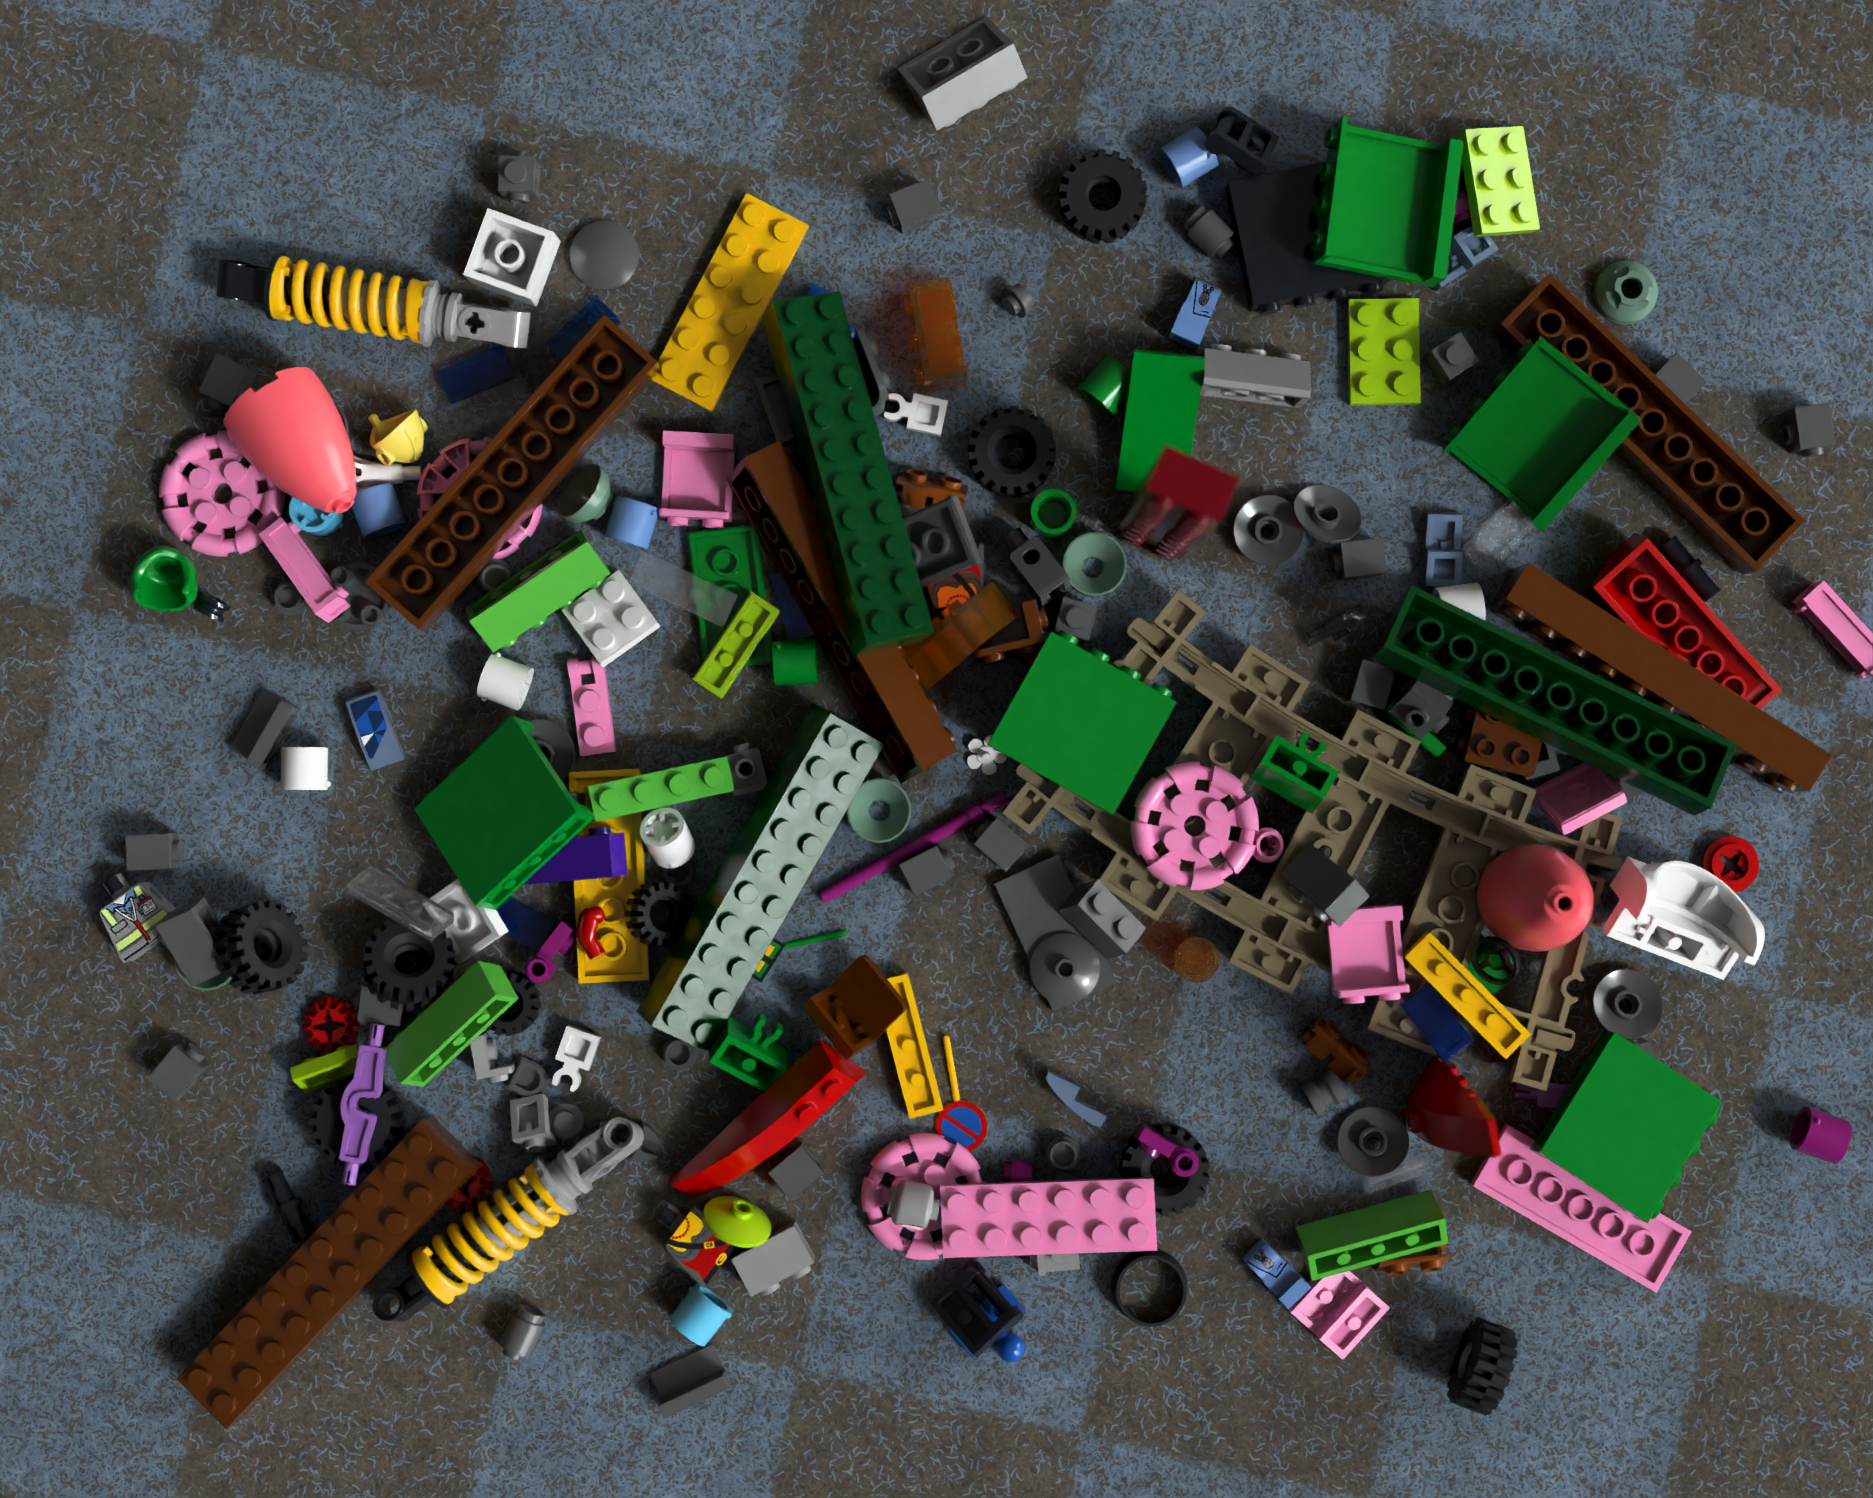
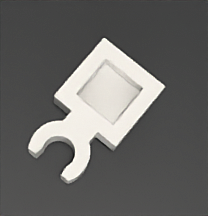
M914 393L912 403H909L899 394H888V401L897 402L900 409L896 413L884 412L886 420L897 422L902 418L908 419L907 430L941 437L948 400Z
M568 1024L555 1057L556 1060L564 1062V1065L555 1072L552 1084L557 1086L561 1081L562 1075H569L573 1081L570 1091H576L581 1083V1076L578 1072L579 1068L587 1071L590 1070L602 1036Z

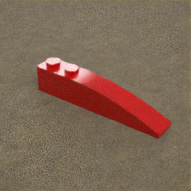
M1633 533L1607 557L1591 586L1625 624L1759 709L1763 708L1782 691L1648 538Z
M819 1040L669 1180L671 1186L693 1198H697L746 1173L778 1152L807 1129L866 1074L865 1070L851 1060H845L839 1052Z
M1441 1056L1433 1057L1406 1097L1408 1108H1403L1402 1114L1407 1130L1412 1129L1413 1134L1426 1143L1445 1150L1494 1158L1502 1156L1495 1118L1484 1103L1478 1101L1473 1088L1464 1089V1087H1467V1081L1463 1075L1455 1076L1458 1075V1068L1453 1062Z

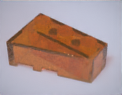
M946 277L908 283L909 294L903 295L906 316L913 315L915 328L908 329L911 350H918L920 363L914 364L917 385L924 384L925 393L966 387L967 370L963 361L961 336H959L951 278Z
M994 582L963 604L958 600L954 601L941 612L944 617L942 621L938 617L931 621L934 629L931 635L921 642L903 646V649L906 651L903 657L907 664L913 666L917 671L920 680L919 685L924 693L970 657L985 642L993 638L998 631L1019 616V613Z

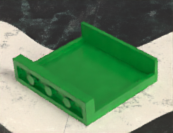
M1342 116L1332 126L1328 127L1324 139V146L1328 148L1327 159L1324 161L1320 171V182H1323L1322 195L1319 196L1315 207V216L1319 217L1318 228L1313 233L1310 245L1311 251L1314 252L1313 264L1433 288L1447 278L1464 141L1450 138L1441 145L1347 125L1348 116Z
M1539 336L1534 343L1528 339L1515 354L1519 361L1511 370L1504 367L1495 377L1491 384L1496 388L1487 398L1481 394L1471 405L1468 412L1472 416L1464 425L1457 422L1444 437L1449 443L1443 451L1447 454L1450 451L1531 516L1533 518L1531 523L1543 531L1640 423V416L1543 337Z
M1060 630L1058 634L1051 631L987 745L1103 811L1114 815L1177 702L1170 698L1172 692L1155 682L1149 687L1139 681L1141 674L1133 669L1122 665L1119 670L1107 663L1110 657L1093 647L1087 652L1076 645L1079 640L1063 630Z
M511 716L497 727L495 733L485 742L476 746L472 754L461 765L453 768L449 772L448 777L438 787L429 791L424 796V800L414 808L474 905L496 910L595 818L588 806L575 802L529 733L534 727L533 723L515 716Z
M1604 1030L1530 1150L1550 1160L1631 1213L1634 1218L1648 1223L1650 1219L1656 1218L1661 1212L1664 1205L1662 1199L1669 1188H1674L1680 1181L1683 1174L1681 1169L1687 1159H1691L1698 1152L1701 1146L1700 1138L1706 1128L1709 1129L1716 1123L1720 1115L1718 1109L1722 1101L1616 1032Z

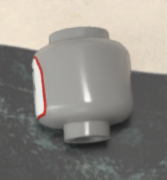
M903 1180L898 1184V1187L892 1186L887 1215H892L894 1225L924 1230L928 1226L929 1220H937L940 1200L934 1199V1189L932 1186Z

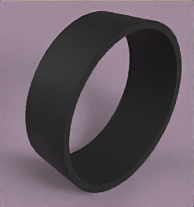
M1157 1249V1251H1135L1126 1256L1115 1269L1111 1289L1114 1302L1124 1316L1139 1325L1155 1327L1170 1322L1181 1312L1187 1297L1188 1283L1181 1264L1172 1255ZM1155 1259L1169 1264L1179 1274L1183 1284V1297L1177 1309L1166 1318L1158 1321H1142L1132 1317L1125 1310L1120 1298V1284L1124 1274L1131 1266L1143 1260Z

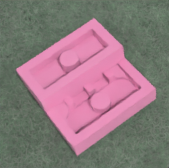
M1351 1271L1314 1281L1310 1280L1309 1285L1311 1288L1288 1310L1343 1360L1390 1307Z

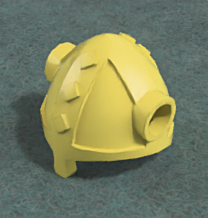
M416 408L380 421L376 414H371L368 417L373 425L369 441L373 449L376 450L377 458L384 465L390 466L394 462L414 463L421 458L424 433L428 430V426L419 417Z

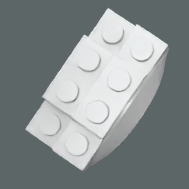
M1627 857L1610 884V887L1620 899L1602 928L1605 934L1611 938L1724 980L1739 956L1744 962L1755 965L1761 954L1765 937L1761 921L1728 885L1697 865L1683 861L1657 863L1651 861V863L1646 864ZM1705 929H1707L1708 931H1710V932L1713 933L1714 935H1711V934L1707 933Z

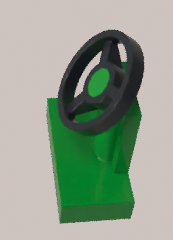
M1481 933L1478 942L1472 948L1471 961L1467 970L1493 994L1511 983L1520 970V959L1514 947L1506 940L1496 936L1484 937L1483 933Z

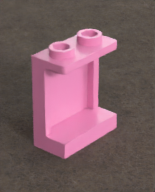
M663 431L662 445L665 449L661 508H659V516L662 519H667V525L688 526V520L702 521V527L723 528V522L732 523L733 490L726 479L735 469L736 438L734 434Z
M1387 904L1359 907L1340 928L1329 918L1326 920L1332 994L1337 998H1343L1344 1004L1365 1002L1364 996L1378 995L1379 1000L1382 1001L1401 999L1400 993L1410 992L1409 984L1405 981L1400 920H1404L1402 905Z

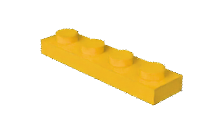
M1427 931L1403 955V958L1502 1058L1507 1059L1531 1035L1430 932Z
M907 972L888 977L886 979L907 1004L906 1011L886 1031L909 1119L942 1111L944 1108L909 974Z

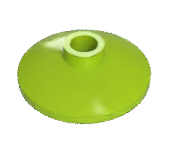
M718 1196L708 1201L703 1210V1221L708 1230L718 1239L730 1245L743 1248L757 1247L764 1244L771 1234V1222L765 1212L754 1203L743 1198Z

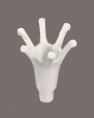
M354 456L356 473L361 474L356 477V493L380 484L391 483L394 485L403 483V480H420V466H402L401 463H393L387 466L382 462L369 461Z

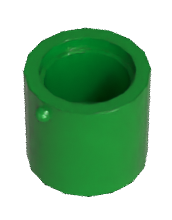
M1104 355L1087 377L1079 383L1078 390L1100 411L1113 417L1127 400L1130 371L1113 357Z
M1051 488L1044 490L1035 497L1031 504L1029 523L1036 533L1043 537H1060L1069 531L1076 518L1077 510L1075 505L1077 500L1072 499L1068 493L1061 489Z
M815 638L772 641L775 687L818 684Z

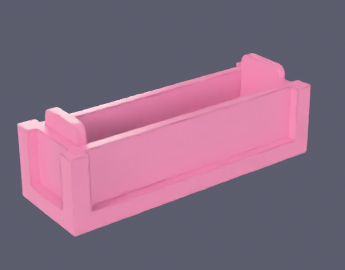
M280 517L258 535L312 611L329 623L351 606L345 599L349 596V593L342 587L337 588L298 532L301 529L292 521L287 523Z
M1824 580L1811 583L1792 601L1797 607L1794 612H1802L1856 671L1853 674L1855 678L1864 679L1868 675L1873 678V633Z

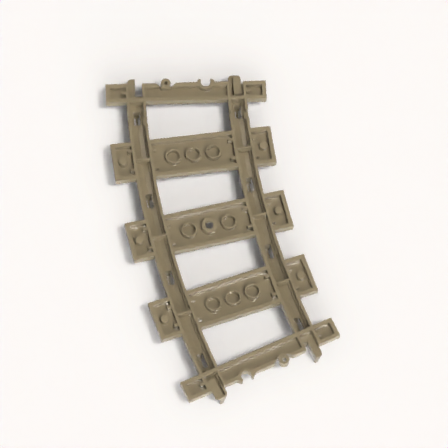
M1179 590L1173 595L1151 625L1142 618H1136L1130 623L1126 633L1136 644L1123 660H1116L1112 663L1119 670L1122 665H1125L1141 674L1139 681L1146 685L1151 683L1163 667L1212 702L1172 765L1189 761H1200V765L1213 767L1215 764L1231 772L1245 785L1276 735L1296 746L1301 736L1300 733L1305 731L1310 734L1305 742L1307 747L1305 752L1310 754L1311 751L1317 749L1321 741L1326 743L1327 747L1318 759L1339 771L1327 795L1314 813L1311 814L1306 810L1303 811L1260 898L1253 897L1223 880L1224 884L1205 890H1189L1188 886L1178 884L1176 887L1160 881L1145 868L1147 863L1141 854L1137 856L1131 840L1130 820L1115 811L1114 815H1111L1050 780L1046 782L1038 774L1022 764L1017 766L1016 774L1026 783L1002 812L1030 835L1053 807L1091 836L1115 851L1114 856L1098 879L1109 891L1158 921L1176 891L1200 906L1243 929L1227 962L1291 995L1296 989L1308 963L1330 973L1327 934L1324 933L1326 921L1323 923L1308 909L1311 905L1310 902L1305 900L1301 904L1288 893L1286 888L1290 884L1280 873L1311 843L1317 849L1322 845H1327L1331 851L1328 858L1349 875L1353 876L1389 804L1443 828L1401 934L1403 955L1428 931L1468 969L1472 948L1478 942L1485 925L1477 904V890L1480 878L1490 861L1492 862L1501 853L1514 846L1538 844L1555 848L1571 857L1584 871H1586L1587 864L1613 871H1619L1622 867V860L1619 857L1612 856L1623 819L1621 816L1606 813L1579 827L1576 840L1524 823L1536 794V789L1468 764L1457 793L1453 795L1405 773L1421 741L1356 709L1341 739H1338L1296 715L1292 710L1310 684V681L1252 644L1247 646L1231 672L1207 658L1201 651L1185 640L1206 612ZM1197 779L1195 790L1207 792L1209 781ZM1174 784L1164 790L1169 800L1180 793ZM1230 795L1220 800L1227 807V811L1234 802ZM1150 810L1148 824L1158 826L1160 812ZM1197 815L1188 817L1184 823L1185 831L1190 836H1198L1204 829L1203 820ZM1162 840L1153 846L1159 857L1169 851ZM1181 859L1180 870L1192 873L1193 862ZM1586 874L1592 886L1594 905H1596L1600 901L1606 879ZM1593 911L1586 927L1599 928L1603 923L1602 915L1597 911ZM1585 928L1574 940L1566 945L1544 952L1528 1013L1504 1006L1531 1033L1517 1049L1509 1080L1512 1082L1547 1091L1557 1055L1555 1049L1569 1051L1573 1047L1576 1036L1575 1032L1564 1026L1570 1005L1577 1002L1578 998L1570 996L1567 993L1566 986L1571 980L1584 981L1580 969L1590 937ZM1404 958L1405 981L1409 984L1410 992L1400 993L1401 999L1382 1001L1377 996L1365 1028L1432 1055L1436 1051L1446 1022L1475 1031Z

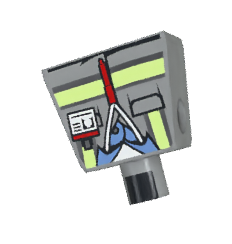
M119 873L103 884L114 901L101 909L99 913L123 963L135 961L161 942L155 925L167 913L176 908L150 882H142L131 887L122 873Z

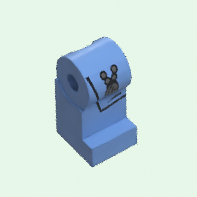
M1196 278L1186 301L1182 304L1168 339L1196 351L1202 341L1222 289Z
M1263 1238L1242 1257L1262 1282L1288 1309L1311 1288L1309 1283Z

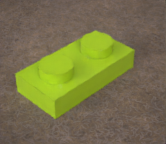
M357 1044L344 1045L330 1054L304 1060L301 1064L290 1068L292 1081L305 1093L333 1084L336 1081L354 1076L359 1046Z

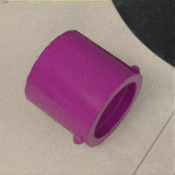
M1806 1106L1797 1114L1791 1131V1149L1833 1164L1839 1163L1848 1150L1852 1126L1847 1120Z

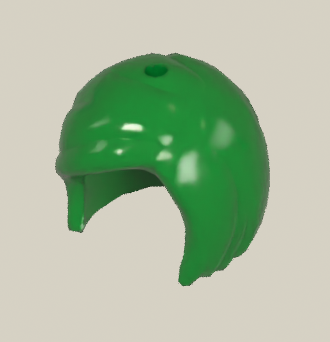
M162 545L148 549L138 557L131 569L129 576L130 595L133 602L144 608L171 613L182 611L194 603L198 593V575L195 565L187 555L182 554L173 547Z

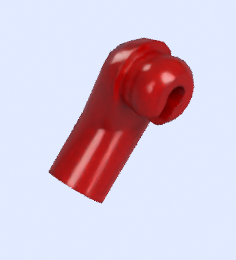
M597 905L582 910L579 914L575 931L577 939L590 960L605 952L596 936L598 924L605 920V913Z

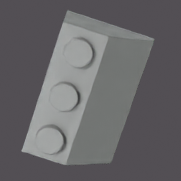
M987 16L897 68L923 115L936 131L943 127L951 126L958 118L972 110L983 107L992 98L1002 92L1014 89L1018 83L1028 78L1014 43Z
M1212 344L1210 349L1204 348L1201 356L1205 357L1200 396L1299 409L1310 399V362L1301 361L1300 355L1282 353L1280 358L1266 356V351L1260 349H1246L1245 353L1232 352L1231 346L1223 344Z

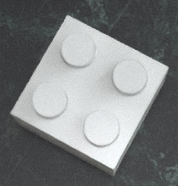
M487 208L463 275L474 285L537 307L561 241L555 232Z

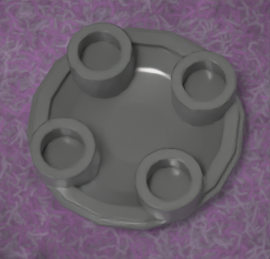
M596 221L584 226L574 237L570 248V263L576 276L585 285L598 290L614 291L621 285H624L635 274L639 263L640 249L633 234L623 225L613 221Z
M352 562L333 569L330 578L337 588L342 587L348 591L349 596L345 599L351 606L332 621L352 631H365L381 624L387 617L391 605L365 583L368 577L377 569V566L366 562Z

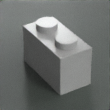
M796 1220L772 1232L764 1244L752 1248H742L733 1253L731 1258L751 1297L758 1293L762 1297L771 1294L780 1288L779 1282L789 1276L796 1280L812 1270L810 1265L814 1264L815 1256Z

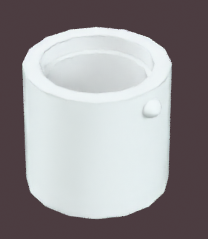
M1478 582L1434 588L1432 595L1485 620V601Z
M499 652L491 654L481 673L477 687V696L481 697L482 701L490 700L519 710L525 701L532 682L534 668L501 657Z
M281 747V781L277 783L281 790H328V787L331 786V782L328 781V748Z
M659 808L645 816L639 831L646 848L656 864L664 868H676L689 861L695 851V841L683 816L672 808Z

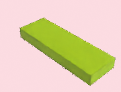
M751 591L692 679L723 699L781 611Z

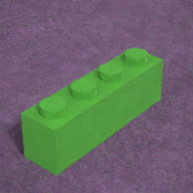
M581 529L467 606L465 611L469 622L494 653L500 648L505 649L513 645L519 635L529 628L535 629L541 626L548 616L559 608L565 609L575 602L577 596L587 589H594L600 586L605 581L606 576L611 573L603 558Z
M727 756L583 787L587 806L595 816L591 822L735 791Z
M481 961L471 964L466 968L464 974L453 985L445 988L441 996L428 1008L423 1009L405 1030L400 1031L394 1036L393 1041L386 1047V1058L400 1084L424 1087L519 999L501 965Z
M1431 1189L1295 1227L1299 1251L1312 1281L1448 1244L1445 1217Z

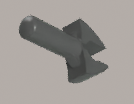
M601 1121L597 1126V1130L607 1122ZM645 1123L642 1128L644 1140H651L656 1144L662 1145L663 1140L653 1127ZM620 1129L617 1135L618 1142L625 1143L628 1140L629 1130ZM641 1145L639 1149L633 1152L630 1161H649L657 1158L659 1155L645 1151Z

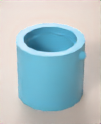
M292 497L289 504V515L292 522L299 529L317 536H327L334 533L338 528L343 527L344 512L340 514L335 512L327 513Z
M696 1283L694 1286L689 1287V1293L669 1319L681 1334L692 1342L705 1346L726 1318L731 1317L732 1310L713 1291L706 1286L703 1288Z

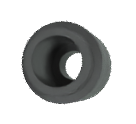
M1201 206L1183 226L1188 231L1187 236L1211 259L1216 255L1220 258L1224 257L1235 245L1232 238L1236 232L1212 209L1208 211L1204 206Z
M519 1304L518 1309L512 1311L499 1340V1345L504 1348L502 1353L514 1360L531 1357L545 1326L543 1322L545 1314L533 1306Z

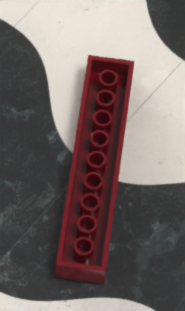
M1165 445L1132 493L1116 532L1122 534L1121 540L1127 544L1140 548L1141 544H1146L1155 548L1152 554L1169 562H1172L1173 558L1180 560L1221 522L1240 478Z

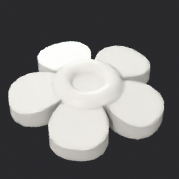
M992 735L985 737L984 745L979 738H973L968 744L969 750L976 754L969 755L967 764L971 769H977L982 764V771L986 775L996 772L997 766L995 762L1003 763L1007 758L1006 755L987 745Z

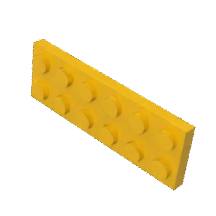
M746 193L658 360L660 371L651 381L713 412L799 248L809 225Z
M641 769L570 772L569 792L584 793L583 787L641 775ZM643 811L590 822L578 833V837L589 836V828L610 827L611 834L624 832L628 873L625 876L574 880L576 927L579 914L585 908L597 905L605 913V920L598 924L596 936L605 952L590 960L576 937L579 984L651 979L649 944H643L639 942L641 938H634L631 935L634 929H628L626 926V922L631 921V917H625V910H631L632 907L626 904L628 898H635L632 892L635 889H642L640 885L646 883L645 849L639 831L643 821Z

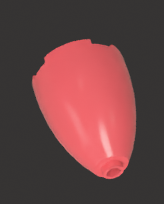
M307 367L284 369L275 373L274 377L276 380L264 385L256 392L250 387L240 395L228 409L223 424L227 428L228 437L241 454L270 482L295 499L327 513L335 512L340 514L350 509L354 504L353 499L356 496V469L351 443L337 407L315 372Z
M1522 844L1506 850L1492 862L1490 861L1483 871L1478 884L1477 904L1485 924L1496 937L1506 940L1516 949L1548 951L1566 945L1584 930L1593 912L1594 895L1585 871L1567 854L1544 845Z

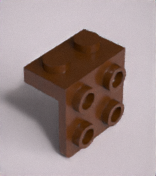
M1035 599L1022 602L1020 609L1028 638L974 651L975 660L983 659L984 665L1005 661L1004 654L1017 651L1018 657L1039 652V645L1045 643L1043 629L1049 627L1044 606L1037 607Z
M1464 703L1461 715L1462 719H1466L1463 733L1458 732L1453 746V752L1458 754L1456 761L1465 764L1481 765L1525 777L1532 776L1536 770L1542 741Z
M867 955L858 957L830 987L813 995L802 1005L845 1060L870 1047L907 1009L904 999Z

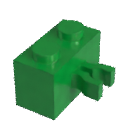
M1303 731L1296 746L1276 735L1250 778L1313 814L1324 800L1339 773L1338 770L1318 759L1326 749L1327 744L1321 741L1317 749L1309 754L1305 752L1307 749L1305 742L1310 735L1307 732Z
M758 1014L754 1021V1029L729 1016L709 1050V1063L765 1092L789 1068L787 1048L775 1042L783 1033V1025L776 1022L772 1030L762 1034V1027L766 1023V1015Z

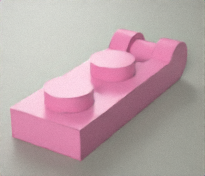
M594 655L590 660L580 661L579 658L567 659L580 756L616 752L605 667L600 665ZM594 673L595 683L583 685L582 675Z

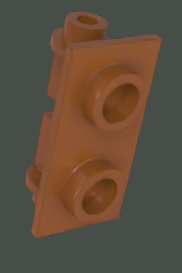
M908 469L907 472L900 471L896 484L903 486L897 485L895 493L897 500H901L900 504L924 509L927 496L933 497L932 505L951 496L957 495L958 498H966L968 485H963L962 481L955 477L943 476L940 480L927 477V473L924 471ZM959 498L962 509H964L965 499Z
M1318 1015L1313 1029L1308 1027L1301 1034L1300 1038L1304 1041L1303 1046L1322 1061L1329 1053L1334 1056L1327 1063V1067L1345 1083L1349 1081L1353 1085L1362 1075L1364 1077L1368 1075L1371 1061L1368 1060L1367 1053L1359 1045H1351L1342 1036L1340 1028L1332 1021H1325Z
M1446 1244L1379 1262L1376 1266V1272L1386 1271L1387 1276H1398L1406 1274L1407 1268L1421 1267V1272L1438 1271L1442 1269V1264H1446L1451 1256L1450 1253H1441V1251L1446 1250Z

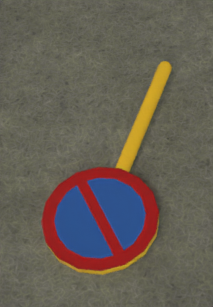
M945 1035L943 1043L954 1102L947 1104L944 1110L939 1112L936 1119V1134L943 1135L944 1140L953 1144L958 1142L968 1151H971L984 1141L987 1134V1120L984 1112L976 1104L960 1100L950 1038Z

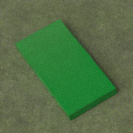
M1140 349L1133 350L1115 484L1116 490L1134 491L1165 445L1191 456L1205 357Z
M752 524L687 532L703 662L751 591L767 602L759 536ZM770 629L744 667L773 664Z

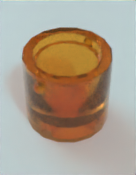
M1190 934L1183 936L1171 948V964L1169 968L1174 969L1178 975L1187 981L1195 983L1207 981L1214 976L1219 967L1220 957L1217 946L1200 935Z

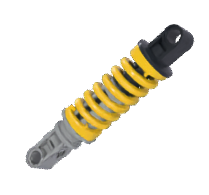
M276 253L273 256L268 268L236 260H219L216 296L234 300L264 303V311L268 320L291 321L297 318L302 324L308 325L315 321L318 326L324 328L334 324L338 330L342 331L352 327L356 333L365 334L371 330L378 337H384L389 333L393 339L400 341L408 336L412 342L422 344L425 347H430L435 337L445 338L447 342L454 343L458 336L495 342L496 344L508 347L527 348L530 311L465 302L461 293L452 292L451 295L441 293V286L438 280L420 281L412 278L407 288H403V281L399 275H393L388 285H384V276L380 272H374L369 282H367L365 272L362 269H355L351 278H348L346 268L340 265L334 268L331 280H329V269L323 262L316 264L312 277H310V264L307 260L300 259L296 264H293L291 259L282 253ZM479 314V319L484 321L485 325L477 329L478 326L472 322V317Z
M616 1117L608 1121L593 1134L580 1140L570 1151L562 1149L557 1153V1158L552 1160V1162L549 1163L542 1157L534 1159V1162L524 1169V1174L519 1177L520 1180L517 1178L509 1180L508 1187L511 1191L509 1194L502 1189H497L493 1192V1199L496 1204L492 1206L488 1201L483 1200L477 1205L480 1213L478 1217L472 1212L463 1214L462 1221L467 1232L458 1224L451 1223L447 1227V1233L452 1243L441 1234H436L432 1237V1245L436 1251L435 1254L428 1246H420L416 1250H411L407 1253L406 1260L409 1270L375 1295L372 1303L374 1314L384 1321L404 1322L432 1301L444 1309L451 1306L455 1296L462 1295L467 1291L468 1283L476 1284L480 1282L484 1272L491 1273L497 1269L499 1260L507 1261L512 1258L514 1249L522 1250L526 1248L529 1238L536 1239L543 1235L544 1226L553 1227L557 1225L560 1219L559 1214L567 1216L576 1213L578 1205L575 1198L581 1195L582 1192L587 1194L593 1189L592 1182L609 1173L619 1162L640 1148L644 1140L641 1126L628 1119ZM627 1126L630 1132L629 1138L625 1143L619 1144L617 1139L618 1132L621 1128ZM396 1296L399 1300V1308L393 1314L390 1310V1302Z

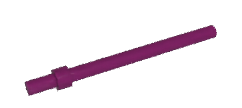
M1001 791L981 803L973 802L966 806V811L819 890L824 903H827L972 823L975 826L986 819V815L1010 803L1004 791Z

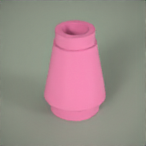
M1269 827L1255 831L1253 845H1256L1252 855L1263 863L1277 860L1284 849V841L1281 834Z

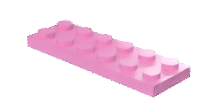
M1505 1123L1498 1134L1502 1156L1495 1158L1485 1157L1470 1184L1657 1293L1692 1231L1661 1213L1656 1218L1650 1219L1648 1223L1634 1218L1631 1213L1550 1160L1530 1150L1535 1140Z
M1154 1177L940 1185L943 1258L1157 1251Z

